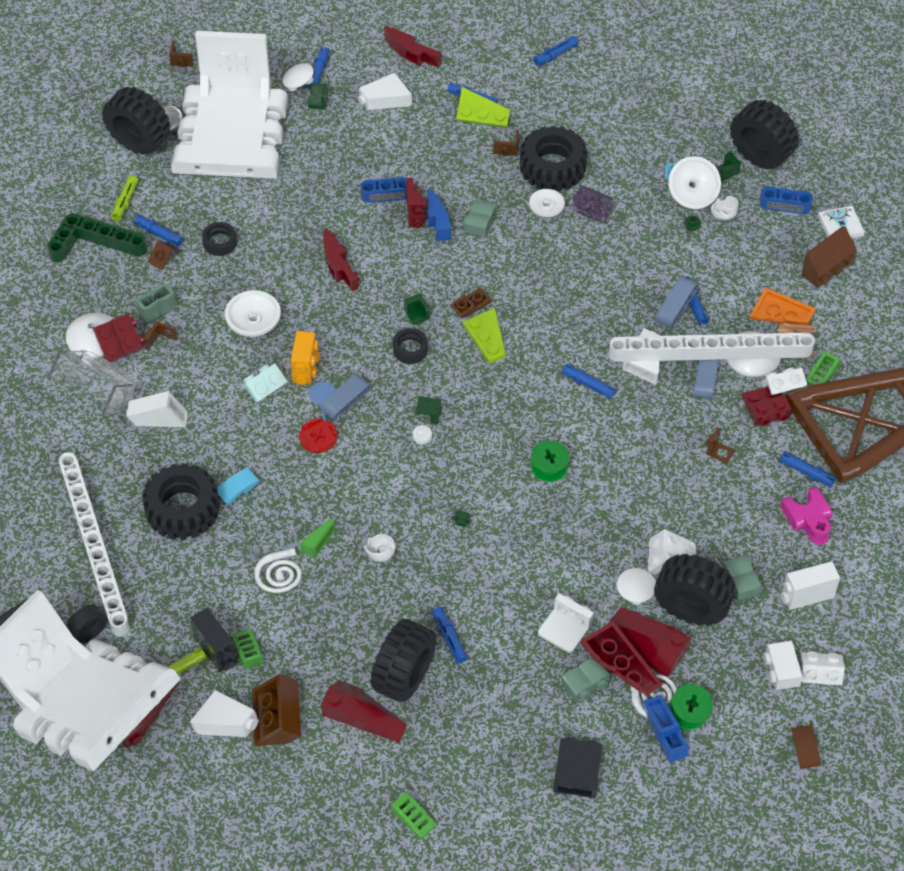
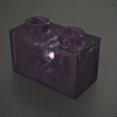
M581 185L573 196L572 211L604 224L612 213L613 198Z

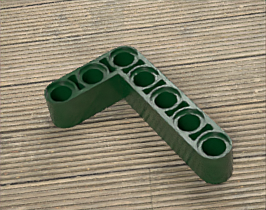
M74 213L68 214L48 243L50 259L54 262L63 261L78 238L138 257L145 255L147 252L144 235Z

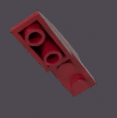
M389 26L384 27V39L400 56L418 66H421L424 62L439 68L441 65V52L416 43L415 37Z
M325 228L323 243L328 269L336 282L344 280L353 292L359 289V276L355 271L351 270L346 260L347 251L344 245H340L336 235L331 233L328 228Z

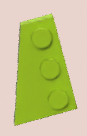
M462 87L456 117L457 121L508 127L509 109Z
M495 308L463 321V327L489 364L506 357Z

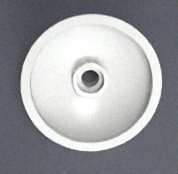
M693 156L680 160L672 168L668 178V186L672 197L678 204L688 209H702L713 203L719 195L721 179L718 170L710 161ZM689 183H693L694 188H691Z
M257 290L245 291L234 296L225 309V319L228 326L234 332L250 337L270 332L276 327L281 316L278 301L270 294Z
M89 313L75 319L66 331V342L69 349L76 355L84 358L102 357L103 353L91 328L107 323L114 318L103 313Z
M746 331V332H741V333H739V334H764V333L756 332V331ZM781 358L726 360L736 372L742 375L761 377L772 373L778 367Z

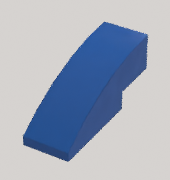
M427 189L428 227H436V241L451 240V229L447 212L437 195L431 189Z
M662 695L642 701L653 732L669 763L687 757L689 755V746L679 731L680 725Z

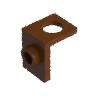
M172 40L169 53L171 66L193 67L192 53L176 52L175 40Z
M519 130L516 131L515 142L494 140L493 154L517 156Z
M157 240L147 262L163 270L172 251L181 252V249L168 242Z
M156 321L152 328H149L144 337L145 348L149 350L160 334L177 341L176 328ZM164 329L169 330L172 335L168 334Z
M717 428L713 435H710L707 439L706 445L708 448L706 455L727 464L735 450L719 442L721 429ZM725 449L728 451V456L724 458L719 457L717 451Z

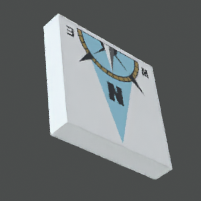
M853 206L818 213V218L827 237L843 225L847 228L851 238L864 236L865 232Z

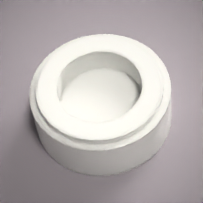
M417 426L413 430V439L416 443L426 444L432 438V431L427 426Z

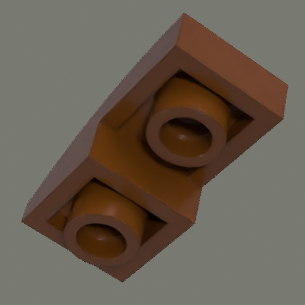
M479 287L468 296L462 295L450 306L460 318H464L492 303V300Z
M812 725L791 728L800 769L821 766Z

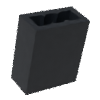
M207 607L190 617L193 636L218 672L229 670L237 662L234 643Z
M571 737L561 738L553 792L595 798L603 744L592 740L579 741Z

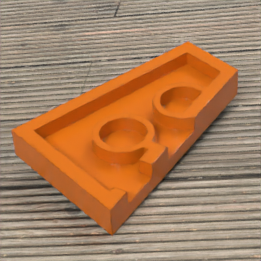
M765 287L749 319L809 325L816 308Z

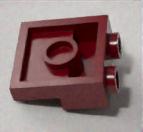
M406 178L409 228L423 227V220H426V198H422V191H418L417 185H414L413 178Z
M125 314L92 328L107 363L142 350L144 340L141 334L136 333L135 327H137V323L133 316L130 317L129 314Z
M769 386L743 392L741 395L755 426H765L777 420L785 421L791 416L792 408L786 395H782V393L771 395Z

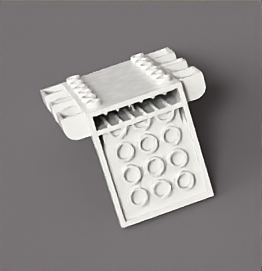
M196 31L195 38L200 68V85H189L185 89L182 108L183 113L187 116L179 122L178 139H181L182 142L174 149L171 165L172 173L277 179L279 154L274 146L282 144L283 128L279 120L280 118H286L288 95L284 90L271 89L266 34Z
M39 590L0 626V680L22 708V711L16 716L13 723L15 731L21 738L37 744L44 738L51 752L59 756L69 749L74 761L91 771H94L180 680L175 670L155 662L146 665L140 656L130 652H125L121 655L115 646L100 640H91L84 647L72 636L45 595Z

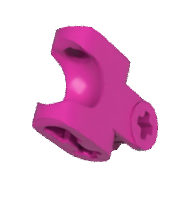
M817 487L808 489V504L800 505L791 497L781 499V510L794 531L804 529L809 539L817 545L825 544L828 541L831 530L828 519L832 518V511Z

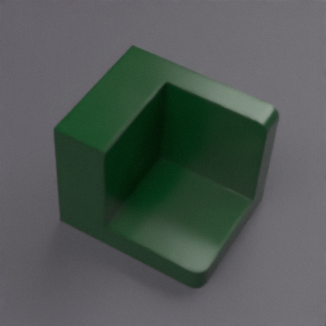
M311 82L308 108L325 110L328 100L327 84Z
M731 151L725 154L723 164L716 167L721 181L739 174L741 162Z
M421 293L404 299V311L413 325L430 320V308Z
M419 396L416 414L431 416V424L438 425L441 414V399Z

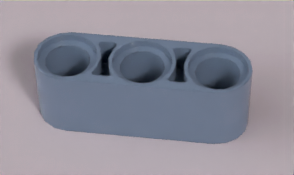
M681 276L659 309L655 321L673 329L672 326L678 323L696 294L699 284Z
M719 359L699 361L693 396L712 399Z
M356 373L321 403L319 408L333 421H336L338 416L340 417L350 408V405H354L363 397V394L369 392L371 385Z

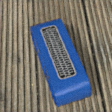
M406 177L365 180L361 183V199L366 203L406 200Z
M765 187L761 191L759 204L763 209L807 214L810 212L813 196L805 191Z

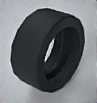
M214 222L205 227L202 232V242L205 251L214 256L230 254L237 245L234 228L225 222ZM216 234H225L230 237L227 242L222 244H214L209 241V238Z
M406 328L395 334L393 338V354L397 360L405 364H416L426 357L428 342L423 332L414 328ZM406 340H414L421 344V348L414 352H406L400 349L399 345Z
M95 604L87 605L77 610L69 618L66 627L79 643H84L102 632L106 626L107 618Z

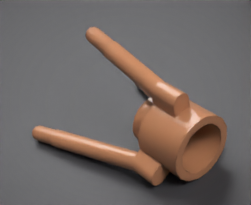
M780 323L778 333L800 332L813 334V330L807 329H817V326Z

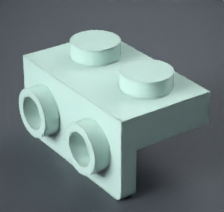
M275 363L271 366L266 364L259 369L260 373L254 376L251 374L244 379L245 384L241 387L242 389H247L256 403L288 382Z

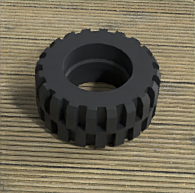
M135 87L119 89L103 107L102 117L107 131H110V135L120 145L125 146L127 150H132L133 153H140L141 155L153 153L170 134L171 124L168 115L165 114V109L150 94L144 93L141 89L137 90Z
M752 101L732 119L730 125V136L733 138L732 142L737 147L739 154L741 153L745 160H749L753 165H758L759 168L773 169L779 167L795 152L799 142L798 129L794 126L795 122L793 119H790L789 114L784 112L779 105L776 106L771 101Z
M544 126L540 130L532 131L531 134L525 137L520 149V171L523 173L524 179L528 180L530 185H536L537 189L542 190V188L556 190L557 192L562 191L563 188L566 190L570 189L571 185H577L579 180H582L584 177L587 162V148L582 138L578 134L575 135V132L571 129L566 130L562 126L560 128L555 126L546 128ZM556 154L566 158V160L553 163L547 162L540 157Z
M181 463V465L177 466L176 464H171L169 468H161L159 473L155 472L151 476V480L146 482L142 493L146 519L154 531L158 530L159 535L163 537L168 535L169 539L174 540L176 537H180V540H186V537L191 536L194 538L197 537V533L201 532L203 534L206 532L207 526L212 527L215 523L214 519L218 517V509L220 508L218 490L213 477L208 475L206 470H199V466H188L187 463ZM179 493H189L198 497L195 504L182 510L170 509L164 505L167 499Z
M678 554L667 559L661 568L654 586L655 598L662 609L665 608L666 612L676 616V619H682L686 623H695L699 626L703 624L710 626L725 619L736 593L733 577L731 574H728L725 568H721L717 562H712L706 557L701 558L695 554L692 556Z
M410 619L398 621L386 636L373 664V671L370 676V684L373 690L397 702H405L411 698L422 682L432 661L437 643L434 631Z

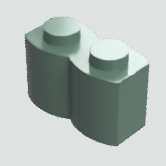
M476 199L474 204L471 203L469 215L465 216L463 220L465 232L486 237L497 214V204Z
M162 284L152 292L143 294L136 300L138 315L145 323L156 320L161 314L172 311L176 307L174 291L168 284Z
M746 555L723 562L722 568H725L728 574H731L735 582V598L737 601L760 595L761 585Z
M591 657L578 667L564 674L561 677V684L575 702L580 699L584 701L591 696L592 691L596 689L602 690L608 685L610 674L600 663Z

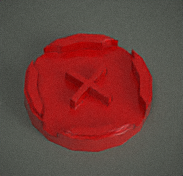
M316 418L303 424L299 432V440L305 450L320 454L334 447L337 442V431L330 421Z

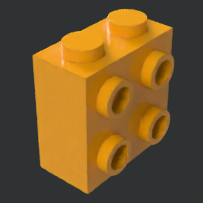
M296 331L291 356L293 383L299 385L311 384L312 378H316L317 367H315V363H319L320 352H318L319 341L316 340L314 332Z

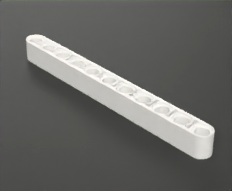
M810 333L614 337L610 341L608 355L611 360L616 362L805 358L812 354L815 338Z
M64 453L59 458V464L109 625L114 635L123 636L129 631L128 618L79 464L73 453Z

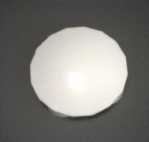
M307 63L295 65L285 73L282 82L289 91H295L298 87L313 82L312 75L314 69Z
M632 568L622 572L618 577L616 587L624 599L639 605L653 597L656 580L648 571Z

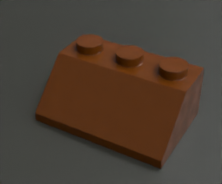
M844 225L806 253L801 276L816 288L822 284L826 285L831 277L834 275L838 276L843 268L851 266L855 262L857 249Z
M278 674L252 690V705L259 720L254 729V746L289 744L300 738L298 680Z

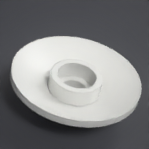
M551 189L538 190L532 194L529 200L530 209L541 217H554L563 211L565 205L563 196Z

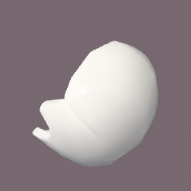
M175 106L164 107L165 114L168 115L171 124L170 132L178 129L179 122L183 119L181 111Z
M727 196L725 200L718 198L711 205V213L718 220H731L737 215L739 201L732 196Z
M377 534L372 538H368V543L364 545V548L370 559L375 562H385L393 556L396 544L392 537L386 534Z

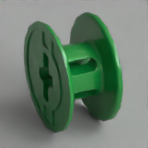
M551 440L537 444L531 453L532 462L530 466L532 473L535 477L545 482H555L562 479L568 471L569 452L566 447L559 442Z
M687 684L675 691L668 707L681 729L694 730L705 724L712 712L713 702L710 694L704 688L694 684ZM689 702L693 703L691 712L688 711Z

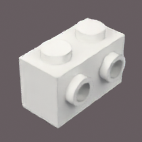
M792 641L768 644L763 657L765 665H769V680L771 683H774L775 690L800 687L802 673Z

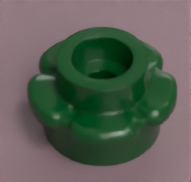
M693 215L686 217L684 221V226L689 231L698 230L702 224L700 218Z
M455 511V515L452 516L455 525L465 527L466 524L471 522L470 514L464 511Z

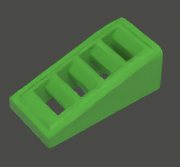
M824 351L806 378V382L811 385L819 384L811 380L813 377L822 381L821 383L828 382L841 365V359ZM824 362H827V363L831 364L832 366L830 367V366L824 364ZM823 367V368H825V369H827V370H829V371H828V372H825V371H823V370L820 369V368ZM819 372L825 375V377L823 378L817 375L816 373Z
M330 518L300 543L301 552L313 559L316 558L335 532L334 520Z
M251 628L232 634L244 670L263 664V657ZM249 635V638L238 641L239 637ZM251 641L250 644L240 646V644ZM251 647L254 648V649H251V650H248V651H244V652L242 651V650H245V649H248V648H251ZM255 653V655H252V656H249V657H246V658H245L246 655Z
M404 792L391 804V812L420 839L436 827V823L407 792ZM411 809H413L414 811L409 816H407L406 814ZM418 815H420L421 817L415 823H413L412 821ZM426 821L427 824L419 830L417 827Z

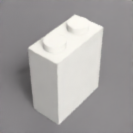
M833 562L787 573L783 583L781 599L784 604H787L789 610L835 597L840 576Z

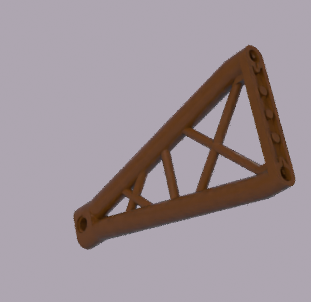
M904 367L805 386L785 394L792 408V414L839 483H844L863 475L904 447V424L898 425L868 416L875 391L896 387L904 398ZM866 393L861 413L821 403L823 401ZM815 408L858 421L847 456L840 458L809 413V409ZM865 423L893 431L855 456Z

